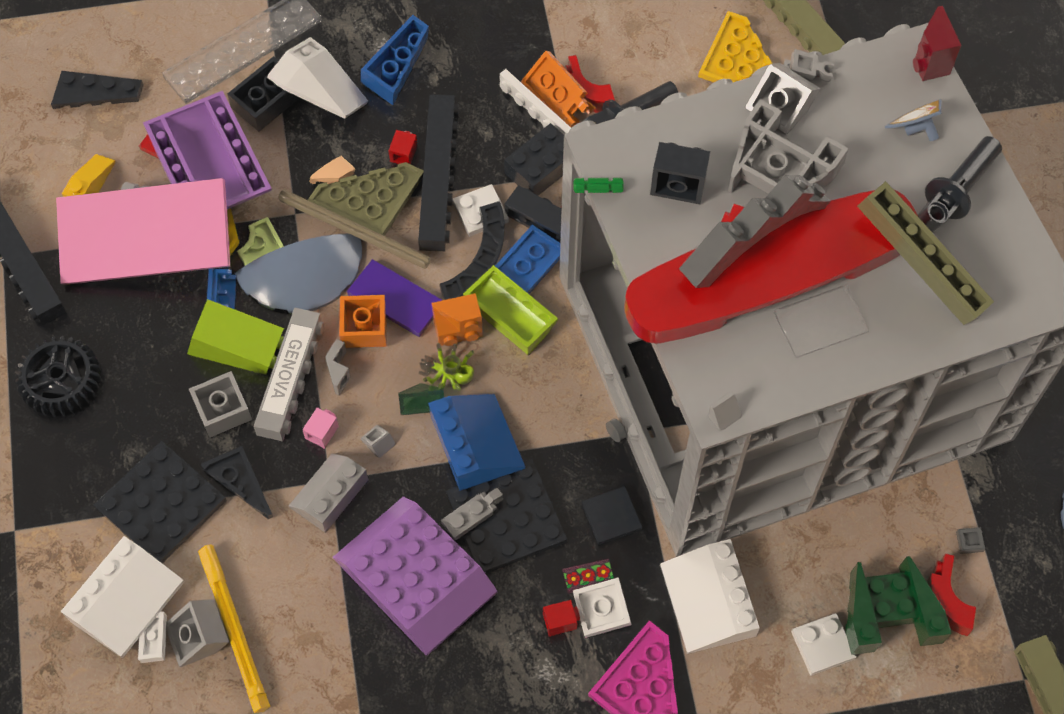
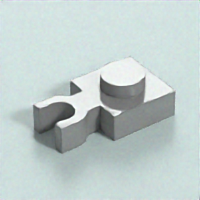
M794 49L791 55L790 70L810 81H813L815 76L828 82L832 79L833 74L827 73L824 69L831 71L834 63L828 61L818 62V55Z

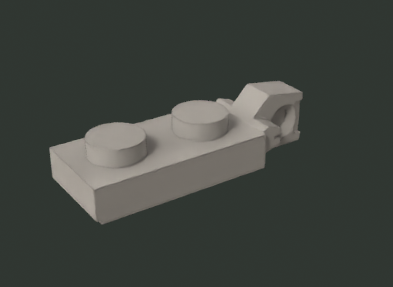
M498 488L488 494L482 492L441 519V523L455 541L492 516L493 512L497 509L495 505L503 500V494Z

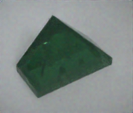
M419 383L399 392L400 414L430 413L428 403L444 398V389Z

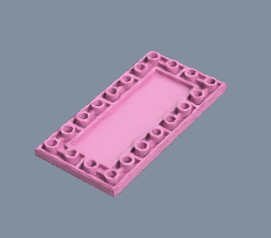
M223 178L56 198L60 282L63 285L230 267L225 179Z

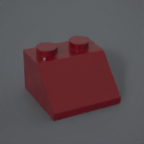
M943 6L937 7L923 32L916 56L913 59L914 70L916 73H919L922 81L950 75L961 48V43Z

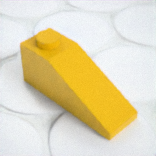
M95 154L70 178L62 192V196L99 193L116 163L115 160Z

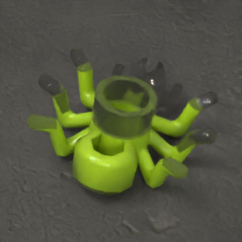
M437 343L438 357L441 364L437 363L434 358L425 355V359H421L422 362H420V368L423 371H419V374L428 376L423 378V381H428L430 384H434L443 374L442 382L437 388L444 389L446 380L449 379L453 389L459 391L461 390L459 384H468L474 377L473 367L466 364L468 359L474 354V351L471 350L466 354L461 362L456 356L457 344L454 343L451 355L443 359L441 345ZM438 371L432 379L429 377L430 374H435Z

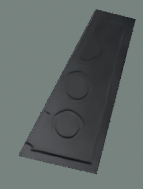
M61 70L51 106L53 109H60V106L70 105L73 108L79 107V104L96 106L103 102H111V104L139 102L143 82L138 79Z

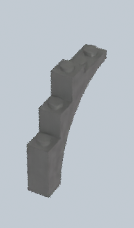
M784 175L765 198H752L732 222H719L679 270L695 288L709 287L738 257L770 232L800 215L824 209L831 201L825 196L826 192L820 185L809 183L801 175Z

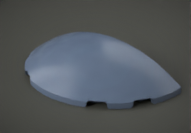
M334 234L299 241L267 253L247 264L235 273L236 279L247 295L250 294L258 300L260 305L268 309L275 310V308L287 310L289 313H293L294 308L314 311L340 298L341 292L355 281L359 272L360 259H362L361 239L351 234Z

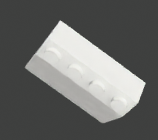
M124 536L61 612L75 626L123 658L185 581L143 548Z
M731 539L705 545L660 564L687 654L757 636L759 631L758 621Z

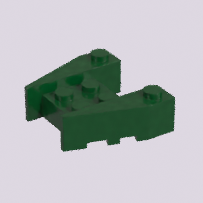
M906 556L900 564V573L865 577L861 562H857L850 572L846 636L851 655L875 652L882 644L879 628L914 624L920 646L943 644L952 634L944 608L910 556Z

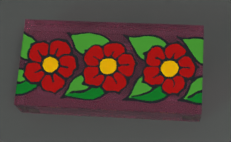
M609 559L562 569L568 594L573 593V590L614 579Z

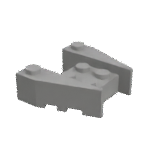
M760 99L746 118L728 191L732 193L740 180L743 179L769 194L784 175H801L809 183H816L824 188L833 181L845 164L849 148L826 136L814 154L807 152L775 134L780 124L782 111Z

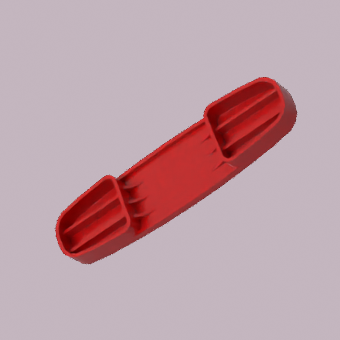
M894 190L917 215L914 207L905 195ZM873 191L862 192L831 200L824 209L808 212L786 222L755 243L753 248H749L738 257L709 287L695 288L679 270L695 249L667 261L632 280L627 287L624 310L634 333L646 342L659 344L684 339L720 329L726 324L727 319L793 298L842 277L855 279L900 256V254L857 207Z

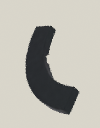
M500 201L479 207L483 225L481 245L471 264L452 279L439 284L444 300L463 296V293L493 265L497 264L504 242L505 227Z

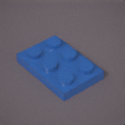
M531 225L495 267L530 294L560 260L561 243L534 225Z

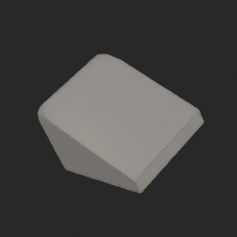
M733 391L728 392L710 405L708 418L720 431L741 417Z
M376 425L361 437V441L379 458L395 445L390 433L379 425Z

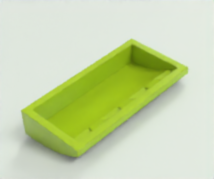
M494 265L463 293V296L476 293L481 316L527 355L539 345L558 321L555 315Z

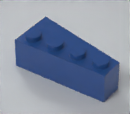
M412 15L361 69V83L394 105L428 40L429 26Z

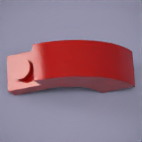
M568 56V65H565V69L587 92L584 98L596 108L593 112L598 113L602 111L605 101L609 99L615 101L610 84L596 85L587 81L581 73L577 56Z
M944 554L940 561L937 560L934 574L930 575L927 583L944 608L950 629L961 635L968 636L973 630L976 607L965 604L953 592L951 575L954 555Z

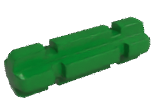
M621 177L613 178V180H609V178H588V180L575 178L573 181L575 193H584V190H588V193H609V190H612V193H621L624 189V181Z

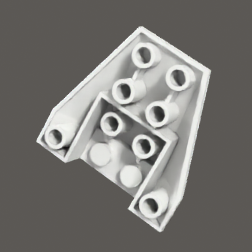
M311 37L286 51L267 77L282 89L344 119L368 102L328 50Z

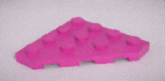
M648 621L591 689L588 696L610 714H678L668 635L651 621Z

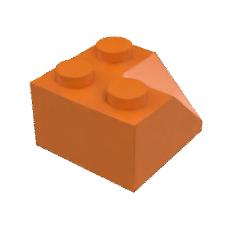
M476 293L432 303L433 320L439 346H452L457 342L475 341L479 337H483L482 316Z
M385 295L340 296L339 337L340 341L344 342L345 348L387 347Z

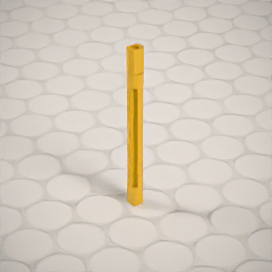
M205 545L198 553L244 680L254 713L264 712L270 707L236 613L214 545Z

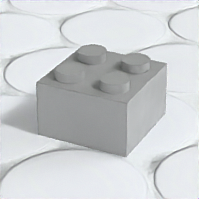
M232 371L189 389L209 438L252 420Z

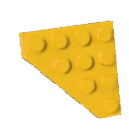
M730 11L727 12L699 71V78L713 83L721 79H731L732 82L749 78L761 67L772 64L768 55L766 56L758 36L756 33H753L747 17Z

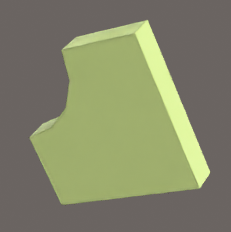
M266 217L248 225L250 231L249 240L237 252L242 263L246 266L261 256L284 246L269 218Z

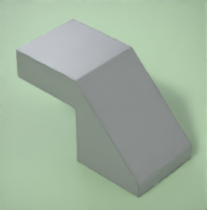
M338 339L335 340L325 358L335 394L340 395L351 377L349 368L339 364L346 354L344 342Z

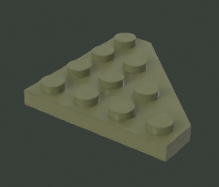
M405 162L398 164V167L369 171L367 175L359 177L354 175L339 179V182L318 184L308 201L385 236L423 179L424 170Z

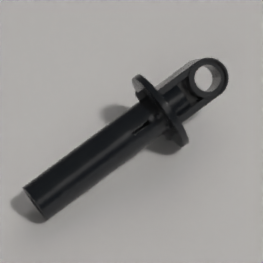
M668 81L622 105L609 99L603 103L602 111L588 116L584 121H593L599 124L615 119L619 112L629 107L636 106L645 110L661 105L665 98L678 93V89L673 82Z
M991 136L984 137L949 179L937 177L926 185L925 197L928 203L919 212L918 217L932 233L946 222L948 218L961 219L969 213L971 200L968 192L1002 152V145L996 138Z

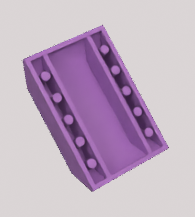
M223 91L143 122L170 184L223 178L225 179L227 209L272 191Z
M405 497L398 500L333 556V559L426 656L498 593L481 567L416 502Z

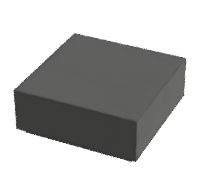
M981 527L957 529L956 535L960 554L985 551Z

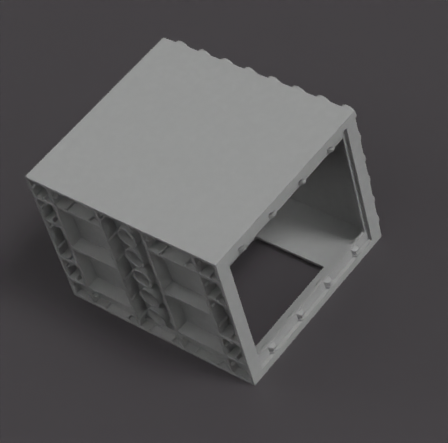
M928 23L910 28L907 24H901L890 29L884 37L871 41H866L864 38H855L844 44L840 50L822 55L819 51L809 52L818 55V62L828 61L834 63L831 71L824 69L827 73H832L833 77L829 82L821 80L818 76H815L813 81L808 80L820 88L809 110L788 134L779 129L775 131V134L811 154L815 153L826 136L849 148L845 164L833 181L823 188L826 192L825 196L830 201L876 190L886 181L893 190L905 195L918 215L928 203L925 197L926 185L937 177L949 179L984 137H993L954 66L950 75L922 81L919 73L915 72L913 59L916 56L918 44ZM769 65L761 67L751 77L740 81L732 82L731 79L718 80L712 83L706 91L687 96V94L682 92L672 94L665 98L661 105L645 110L636 106L626 108L619 112L615 119L599 124L593 121L580 122L574 125L569 130V133L564 134L559 278L617 417L626 430L627 441L676 557L705 545L749 533L1002 445L1016 438L1064 364V261L1002 152L968 192L971 200L969 213L961 219L948 218L946 222L933 232L937 239L990 296L994 303L975 320L963 325L900 255L855 279L842 277L793 298L727 319L726 324L720 329L684 339L659 344L651 343L672 389L674 406L680 408L690 431L686 450L674 454L628 344L642 339L637 337L626 318L624 310L626 291L633 279L667 261L696 249L713 228L722 221L724 213H730L733 204L745 207L752 198H765L768 193L743 179L740 180L732 193L728 189L746 118L751 112L745 107ZM939 99L942 100V114L932 117L939 135L938 139L929 141L925 130L908 136L904 126L885 129L887 124L898 117ZM659 142H672L680 146L698 147L711 151L700 205L650 195L653 167ZM621 177L624 181V189L621 193H612V190H609V193H588V190H584V193H575L573 190L575 178H584V180H588V178H609V180H613V178ZM621 368H626L627 378H625ZM733 391L741 417L720 431L708 418L710 405L728 392ZM651 427L654 438L650 437L647 428Z

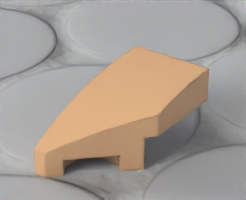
M340 156L315 172L310 177L309 182L312 184H316L317 181L327 182V184L339 182V179L354 175L355 168Z

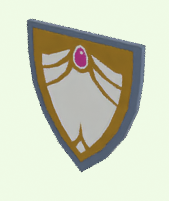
M939 99L898 117L887 124L885 129L904 126L908 136L925 130L929 141L938 139L939 135L932 117L942 114V100Z

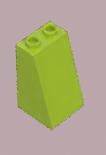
M207 299L191 338L187 354L266 375L268 368L273 369L276 363L277 356L274 353L276 348H281L284 339L281 334L284 328Z

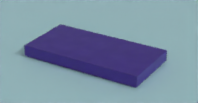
M373 259L347 290V295L349 296L385 295L386 318L418 337L422 335L433 320L432 303L442 301L440 298Z

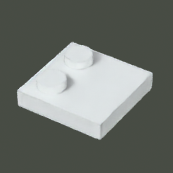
M492 184L453 198V204L469 237L483 232L479 207L500 201ZM502 206L504 221L506 224L509 222V218Z
M619 578L573 590L585 638L632 625Z
M836 613L796 627L791 631L810 676L850 662L856 658V655H851L846 633Z

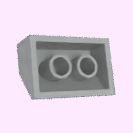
M331 454L290 503L289 508L326 533L368 481L366 469L346 456Z

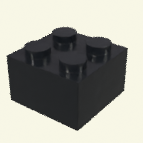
M659 142L653 167L650 195L700 205L711 151L698 147L680 146L672 142Z

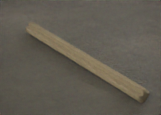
M282 190L278 196L281 202L419 267L426 269L430 264L431 260L428 256L287 190Z

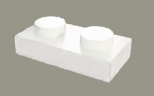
M159 612L148 628L139 636L138 660L141 663L165 660L167 615L165 612Z

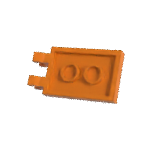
M549 51L543 53L521 81L526 88L571 128L581 122L573 116L578 109L582 113L587 112L588 114H591L596 109L584 98L587 94L585 89Z

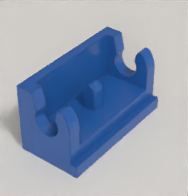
M209 269L207 299L235 310L236 275H231L232 270Z

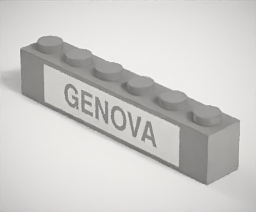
M294 308L253 426L257 436L283 441L285 434H289L291 416L296 413L298 408V395L302 394L305 381L303 380L305 374H309L311 369V356L316 354L318 348V335H322L324 330V322H322L320 313Z

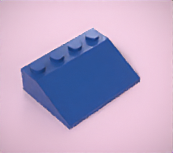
M495 394L448 396L428 403L431 419L460 491L525 469L524 462Z

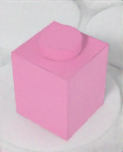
M316 408L303 428L305 439L325 449L339 427L336 415L327 409L323 411Z

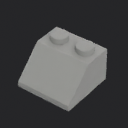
M781 63L770 64L745 108L752 111L761 99L781 110L782 114L778 129L788 134L809 110L820 88Z
M214 599L190 601L167 621L166 630L179 667H184L211 656L229 642Z

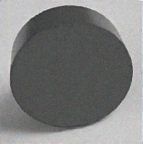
M613 418L606 423L607 432L614 441L620 442L626 438V430L619 420Z

